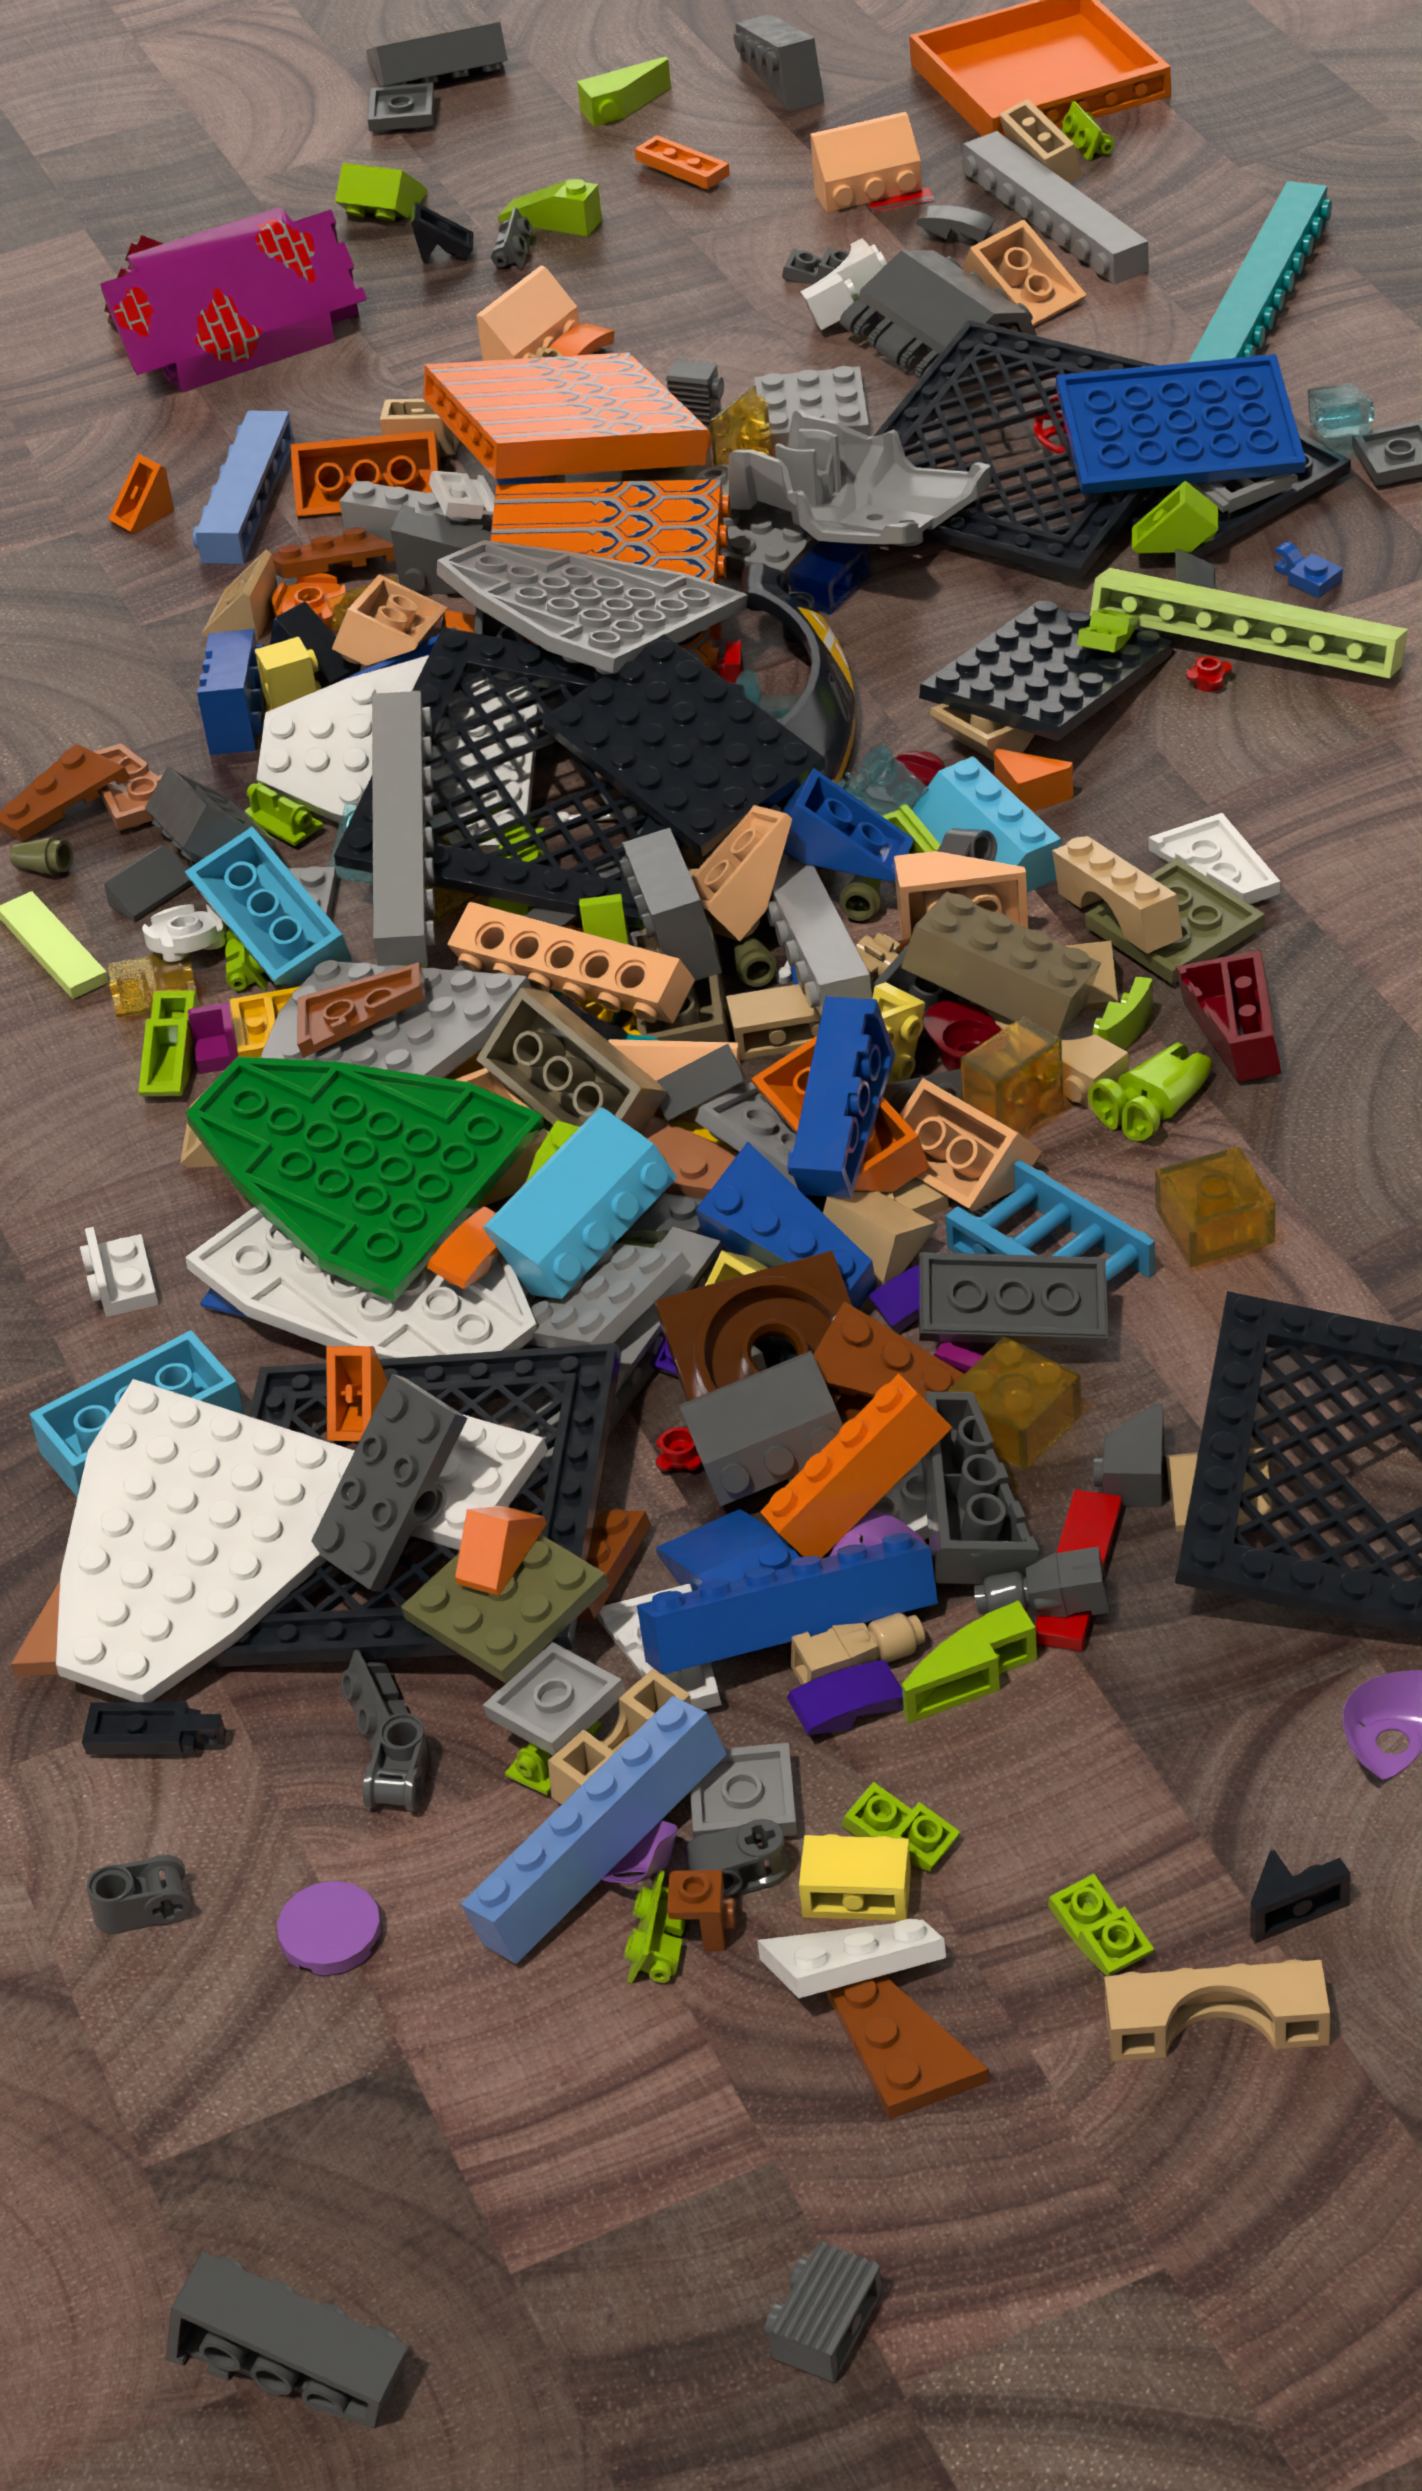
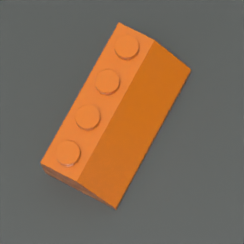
M435 431L290 444L297 518L342 513L340 499L355 481H369L373 484L403 487L408 490L426 493L433 492L429 485L431 471H441L439 441Z
M817 1036L751 1078L753 1085L796 1134ZM884 1097L881 1100L854 1188L857 1191L894 1192L929 1168L918 1134Z
M898 1373L888 1384H885L876 1392L874 1398L854 1418L848 1420L841 1427L839 1433L819 1453L813 1455L806 1462L804 1468L784 1488L778 1490L772 1496L770 1502L760 1512L773 1528L803 1557L817 1556L822 1558L953 1427Z

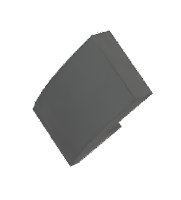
M934 205L927 206L918 218L916 225L924 228L926 233L934 237L947 239L954 229L967 240L982 242L991 231L995 218L963 207Z
M828 248L824 257L821 258L808 251L793 249L784 266L782 278L795 282L815 284L835 270L848 257L849 253L844 250Z

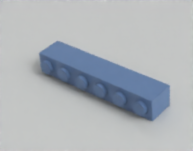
M248 410L242 425H238L237 437L234 444L229 446L228 458L225 464H222L220 467L219 479L216 485H213L211 488V497L208 504L203 506L199 525L195 526L193 530V544L195 548H199L201 563H245L291 451L290 444H294L289 411Z
M672 1696L461 1903L483 1946L517 1964L601 1880L600 1878H603L727 1755L707 1712Z

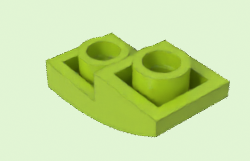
M1136 976L1130 993H1123L1121 1003L1109 1001L1103 1018H1096L1093 1035L1096 1034L1119 1048L1126 1050L1142 1033L1153 1013V979Z
M875 1782L868 1787L845 1814L841 1823L843 1828L856 1837L888 1836L892 1838H908L911 1865L927 1871L932 1870L960 1835L958 1829L922 1803L918 1802L911 1809Z
M1095 1874L1049 1897L1048 1907L1081 1951L1106 1976H1111L1153 1954V1946L1125 1906L1121 1909L1117 1908Z

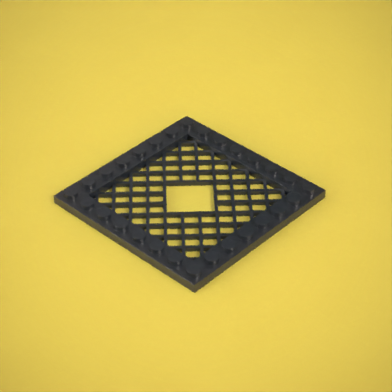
M967 320L874 436L895 430L898 432L905 457L924 451L925 459L912 462L917 468L930 467L931 469H938L937 464L954 459L958 467L948 470L969 472L970 467L976 462L991 465V484L994 483L997 491L981 495L977 500L966 505L934 529L924 530V539L1081 581L1151 488L1100 492L1094 498L1092 493L1085 494L1087 500L1068 506L1065 498L1080 494L1081 490L1079 484L1065 489H1061L1058 484L1060 481L1077 477L1068 436L1062 430V427H1065L1064 419H1057L1055 414L1056 411L1061 410L1060 402L1050 403L1048 396L1057 394L1056 385L1043 388L1041 381L1056 378V375L1156 365ZM990 362L996 363L999 368L982 373L978 366ZM1020 370L1029 371L1030 373L1029 376L1012 380L1009 375ZM1000 376L1004 377L1006 383L987 388L985 381ZM979 384L981 390L962 395L961 388ZM1035 384L1037 391L1018 395L1017 388ZM1010 391L1012 398L996 403L993 402L991 396ZM984 398L988 404L973 410H969L967 407V403ZM1038 399L1042 400L1044 406L1025 411L1023 404ZM957 406L961 407L963 413L944 418L943 410ZM1017 407L1018 414L1000 418L998 411ZM992 414L994 421L975 425L974 418ZM1048 414L1065 452L996 473L980 434ZM967 421L970 427L951 433L948 426ZM942 428L944 436L926 441L924 433ZM974 437L976 444L957 449L956 441ZM949 444L951 451L932 456L930 449ZM978 452L983 457L981 460L964 464L961 458ZM1070 461L1071 469L1053 473L1051 466ZM1045 469L1047 476L1028 481L1026 473ZM1020 477L1021 484L1003 489L1000 481L1009 478ZM1052 485L1054 492L1035 497L1033 489ZM1023 492L1027 493L1028 500L1010 505L1007 499L1009 496ZM1001 499L1004 507L984 512L982 504ZM1058 500L1062 507L1042 513L1040 505ZM976 507L978 513L967 511L966 509ZM1030 508L1034 509L1036 515L1017 521L1014 515L1016 512ZM1083 511L1075 522L1072 514ZM1008 515L1010 522L997 518ZM1066 516L1069 524L1049 529L1047 521ZM1040 524L1042 530L1031 528V526Z
M442 627L412 690L421 691L423 707H430L432 731L425 732V737L431 736L432 749L435 746L441 755L433 758L432 761H425V766H431V769H435L447 764L453 773L437 781L433 779V791H425V795L434 793L440 802L433 805V816L446 811L452 820L435 829L429 821H426V827H432L434 839V851L426 852V858H433L434 882L427 883V885L581 916L579 899L621 894L627 925L644 929L643 921L640 919L619 861L622 859L621 857L626 856L624 847L615 849L608 839L625 831L631 839H635L666 829V827L646 811L627 820L620 809L635 803L627 796L614 801L608 791L616 787L608 781L601 783L595 775L596 771L570 750L568 751L593 784V787L526 815L523 814L492 769L557 742L550 734L537 739L531 731L532 728L542 725V719L557 709L555 708L550 711L544 700L561 694L567 702L573 698L571 693L579 694L606 674L599 673L595 667L584 663L565 661L563 656L547 651L539 645ZM495 678L508 680L510 682L499 685ZM486 679L492 689L474 696L468 686ZM728 682L745 695L744 685ZM532 685L548 689L537 693ZM524 687L530 696L512 703L506 693ZM461 689L467 699L454 704ZM499 697L504 707L486 713L481 703ZM536 704L542 714L524 721L518 711ZM473 707L479 717L461 724L455 714ZM511 715L517 724L499 731L493 721ZM448 718L454 727L441 732ZM486 725L492 735L474 742L467 732ZM523 732L529 743L511 749L505 739ZM460 735L466 745L448 752L442 742ZM498 743L504 753L486 760L480 750ZM472 753L478 764L460 770L454 760ZM485 771L491 782L473 789L467 778ZM372 776L334 854L336 866L373 873ZM459 782L465 792L447 799L441 789ZM498 790L504 800L485 807L479 797ZM600 794L607 805L588 812L582 801ZM472 800L478 811L460 818L454 807ZM574 805L581 816L563 823L556 812ZM510 808L516 819L498 826L492 815ZM613 813L619 824L602 831L595 820ZM549 816L555 826L537 834L530 823ZM485 819L491 829L472 836L466 826ZM588 824L594 834L575 841L569 831ZM644 824L639 836L634 828ZM523 826L529 837L511 844L505 833ZM459 830L465 839L448 846L443 843L440 837ZM673 834L681 852L684 842ZM562 835L568 845L550 852L543 842ZM497 837L504 847L487 854L483 853L479 844ZM600 842L607 853L589 860L582 849ZM536 845L542 856L529 862L522 861L517 853ZM575 853L581 864L568 870L561 869L556 860ZM614 861L621 871L604 878L598 874L595 868Z
M1227 1291L1175 1584L1422 1636V1559L1418 1556V1554L1422 1553V1541L1409 1546L1396 1532L1412 1524L1422 1534V1507L1387 1523L1331 1464V1462L1397 1431H1400L1422 1454V1438L1410 1426L1422 1420V1399L1415 1393V1390L1422 1388V1331ZM1266 1347L1274 1348V1350L1265 1353ZM1289 1355L1300 1369L1284 1375L1273 1361ZM1304 1355L1322 1359L1311 1363ZM1336 1365L1346 1375L1347 1379L1332 1385L1320 1371ZM1351 1365L1369 1369L1358 1373ZM1262 1369H1264L1274 1381L1260 1387ZM1398 1374L1416 1379L1406 1383ZM1383 1375L1395 1388L1380 1395L1367 1381ZM1310 1377L1321 1391L1306 1397L1294 1383ZM1357 1387L1369 1400L1353 1407L1341 1393ZM1283 1389L1295 1403L1279 1409L1267 1396ZM1404 1396L1416 1411L1401 1417L1388 1403ZM1331 1399L1343 1413L1327 1419L1315 1405ZM1258 1402L1269 1415L1254 1421ZM1378 1408L1390 1423L1374 1429L1362 1415ZM1304 1411L1317 1425L1301 1432L1288 1418ZM1352 1421L1365 1435L1349 1442L1336 1427ZM1278 1423L1290 1437L1273 1444L1261 1430ZM1323 1433L1338 1446L1324 1454L1309 1441ZM1252 1437L1265 1449L1248 1456ZM1299 1446L1311 1460L1295 1467L1283 1452ZM1272 1458L1282 1468L1284 1473L1268 1480L1255 1465ZM1320 1468L1332 1480V1483L1316 1489L1304 1475ZM1246 1471L1258 1485L1242 1492ZM1290 1481H1294L1306 1495L1289 1502L1277 1488ZM1342 1491L1354 1506L1338 1513L1325 1498ZM1266 1493L1279 1508L1262 1515L1250 1500ZM1315 1504L1328 1518L1311 1526L1298 1511ZM1240 1507L1252 1521L1236 1528ZM1364 1514L1376 1529L1360 1536L1347 1521ZM1287 1516L1301 1531L1284 1539L1271 1524ZM1337 1527L1349 1542L1333 1549L1320 1534ZM1260 1529L1273 1544L1262 1550L1255 1549L1246 1541L1244 1536ZM1383 1537L1399 1551L1385 1559H1382L1369 1545ZM1310 1540L1322 1555L1312 1560L1303 1559L1292 1547ZM1358 1550L1372 1565L1362 1570H1355L1342 1557ZM1407 1560L1420 1573V1576L1410 1581L1402 1580L1391 1567Z
M617 1343L379 1359L388 1382L392 1374L408 1379L445 1404L449 1401H458L464 1406L458 1411L462 1415L470 1417L474 1414L480 1420L501 1425V1423L519 1411L529 1420L516 1430L531 1433L536 1428H540L546 1433L548 1437L544 1441L547 1449L550 1450L554 1447L551 1466L542 1459L537 1465V1468L542 1473L523 1485L508 1507L514 1508L524 1499L536 1508L530 1513L543 1516L546 1519L547 1524L540 1534L587 1562L621 1362V1353ZM327 1364L260 1367L249 1417L295 1432L298 1429L305 1435L325 1441L320 1436L327 1431V1417L312 1428L304 1423L302 1419L315 1410L327 1412ZM540 1395H549L555 1400L539 1413L534 1412L527 1406V1404ZM494 1398L505 1399L509 1404L492 1417L482 1409L483 1406ZM560 1411L556 1430L546 1421ZM334 1441L332 1443L346 1447L353 1441ZM547 1483L543 1502L533 1493ZM412 1536L408 1539L398 1560L408 1572L390 1585L386 1584L383 1593L379 1592L363 1605L354 1599L352 1595L364 1587V1585L354 1579L342 1588L333 1579L342 1570L333 1564L324 1570L319 1566L314 1570V1578L299 1589L291 1591L288 1597L278 1603L234 1645L201 1668L351 1660L354 1650H359L364 1660L460 1655L407 1621L401 1610V1606L406 1600L399 1594L401 1590L416 1579L425 1585L431 1579L426 1572L443 1559L448 1562L456 1556L453 1554L456 1549ZM426 1542L435 1552L416 1565L406 1555ZM325 1584L335 1594L315 1608L305 1598ZM389 1599H391L396 1605L399 1606L390 1608H379ZM343 1601L352 1609L331 1611ZM296 1604H298L305 1611L297 1613H286ZM578 1616L546 1647L554 1642L565 1649H572Z

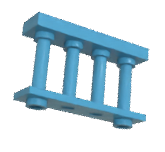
M1021 1160L1014 1163L1015 1192L982 1217L973 1216L958 1206L945 1215L947 1248L954 1253L1036 1255L1028 1249L1062 1225L1077 1234V1236L1051 1256L1080 1257L1095 1245L1111 1255L1106 1260V1283L1128 1266L1148 1278L1155 1274V1241L1146 1233L1134 1229L1051 1179L1043 1171L1036 1170ZM1027 1204L1044 1214L1014 1238L1007 1237L996 1230L998 1226Z

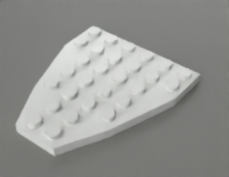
M428 656L347 678L266 712L257 782L264 783L267 788L278 793L279 797L284 796L298 805L306 806L312 812L332 821L348 825L372 776V694L412 691ZM495 678L499 685L510 682L508 680ZM486 679L468 686L474 696L492 689ZM532 685L537 693L542 691V687ZM524 687L506 693L512 703L530 696ZM461 689L454 704L467 699ZM499 697L481 703L486 713L504 707ZM536 704L518 711L524 721L540 715V710ZM473 707L455 714L461 724L479 717ZM511 715L493 721L499 731L517 724ZM448 718L441 732L454 727ZM486 725L467 732L474 742L492 735ZM537 727L532 728L531 731L537 738L538 730ZM523 732L505 739L511 749L529 743ZM460 735L442 742L448 752L466 745ZM498 743L480 750L486 760L504 753ZM435 746L432 749V759L441 756ZM536 750L492 768L524 815L530 813ZM472 753L454 760L460 770L478 764ZM447 764L432 769V777L435 781L453 774ZM485 771L467 778L473 789L491 782ZM459 782L441 789L447 799L465 792ZM498 790L479 797L485 807L504 800ZM434 793L426 795L432 796L433 805L440 803ZM472 800L454 807L460 818L478 811ZM510 808L492 815L498 826L516 819ZM444 811L434 815L433 821L429 822L435 829L452 820L447 812ZM485 819L466 826L472 836L491 829ZM459 830L440 837L443 843L448 846L465 840ZM496 837L479 844V847L483 853L490 854L499 850L500 841Z
M476 1206V1208L465 1220H467L471 1215L479 1210V1207ZM253 1207L185 1257L189 1271L247 1317L325 1346H374L379 1359L519 1350L534 1338L533 1332L537 1330L536 1321L517 1275L501 1253L493 1257L489 1273L465 1289L446 1282L443 1277L427 1269L426 1265L394 1303L319 1268L260 1210Z
M133 1379L88 1449L60 1575L56 1667L59 1676L133 1702H152L234 1645L278 1603L284 1600L291 1591L312 1575L316 1568L322 1566L327 1561L319 1555L320 1553L311 1540L354 1454V1450Z

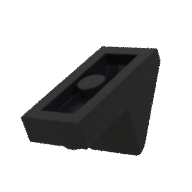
M414 202L411 211V226L422 262L425 263L436 245L441 246L450 255H458L467 260L473 251L474 232Z
M1271 1849L1251 1901L1250 1936L1255 1944L1349 1906L1350 1871L1341 1858L1323 1865L1310 1866L1302 1873L1292 1876L1275 1849Z

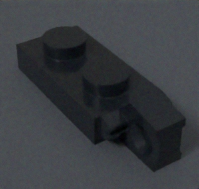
M91 1702L82 1745L86 1754H183V1752L187 1754L195 1752V1748L200 1750L223 1748L227 1731L221 1714H201V1710L189 1708L187 1702Z

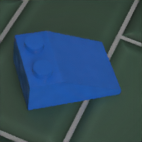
M813 768L789 799L783 810V813H787L792 818L783 853L809 865L894 882V856L908 854L914 838L815 768Z
M741 1509L656 1547V1554L679 1585L690 1584L692 1591L699 1590V1585L705 1581L725 1579L731 1582L746 1578L745 1573L756 1568L767 1567L778 1570L790 1567L794 1559L800 1558L791 1545L778 1532Z

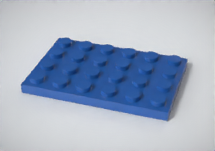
M1276 354L1056 375V390L1081 494L1181 485L1184 481L1192 484L1305 472L1306 459Z

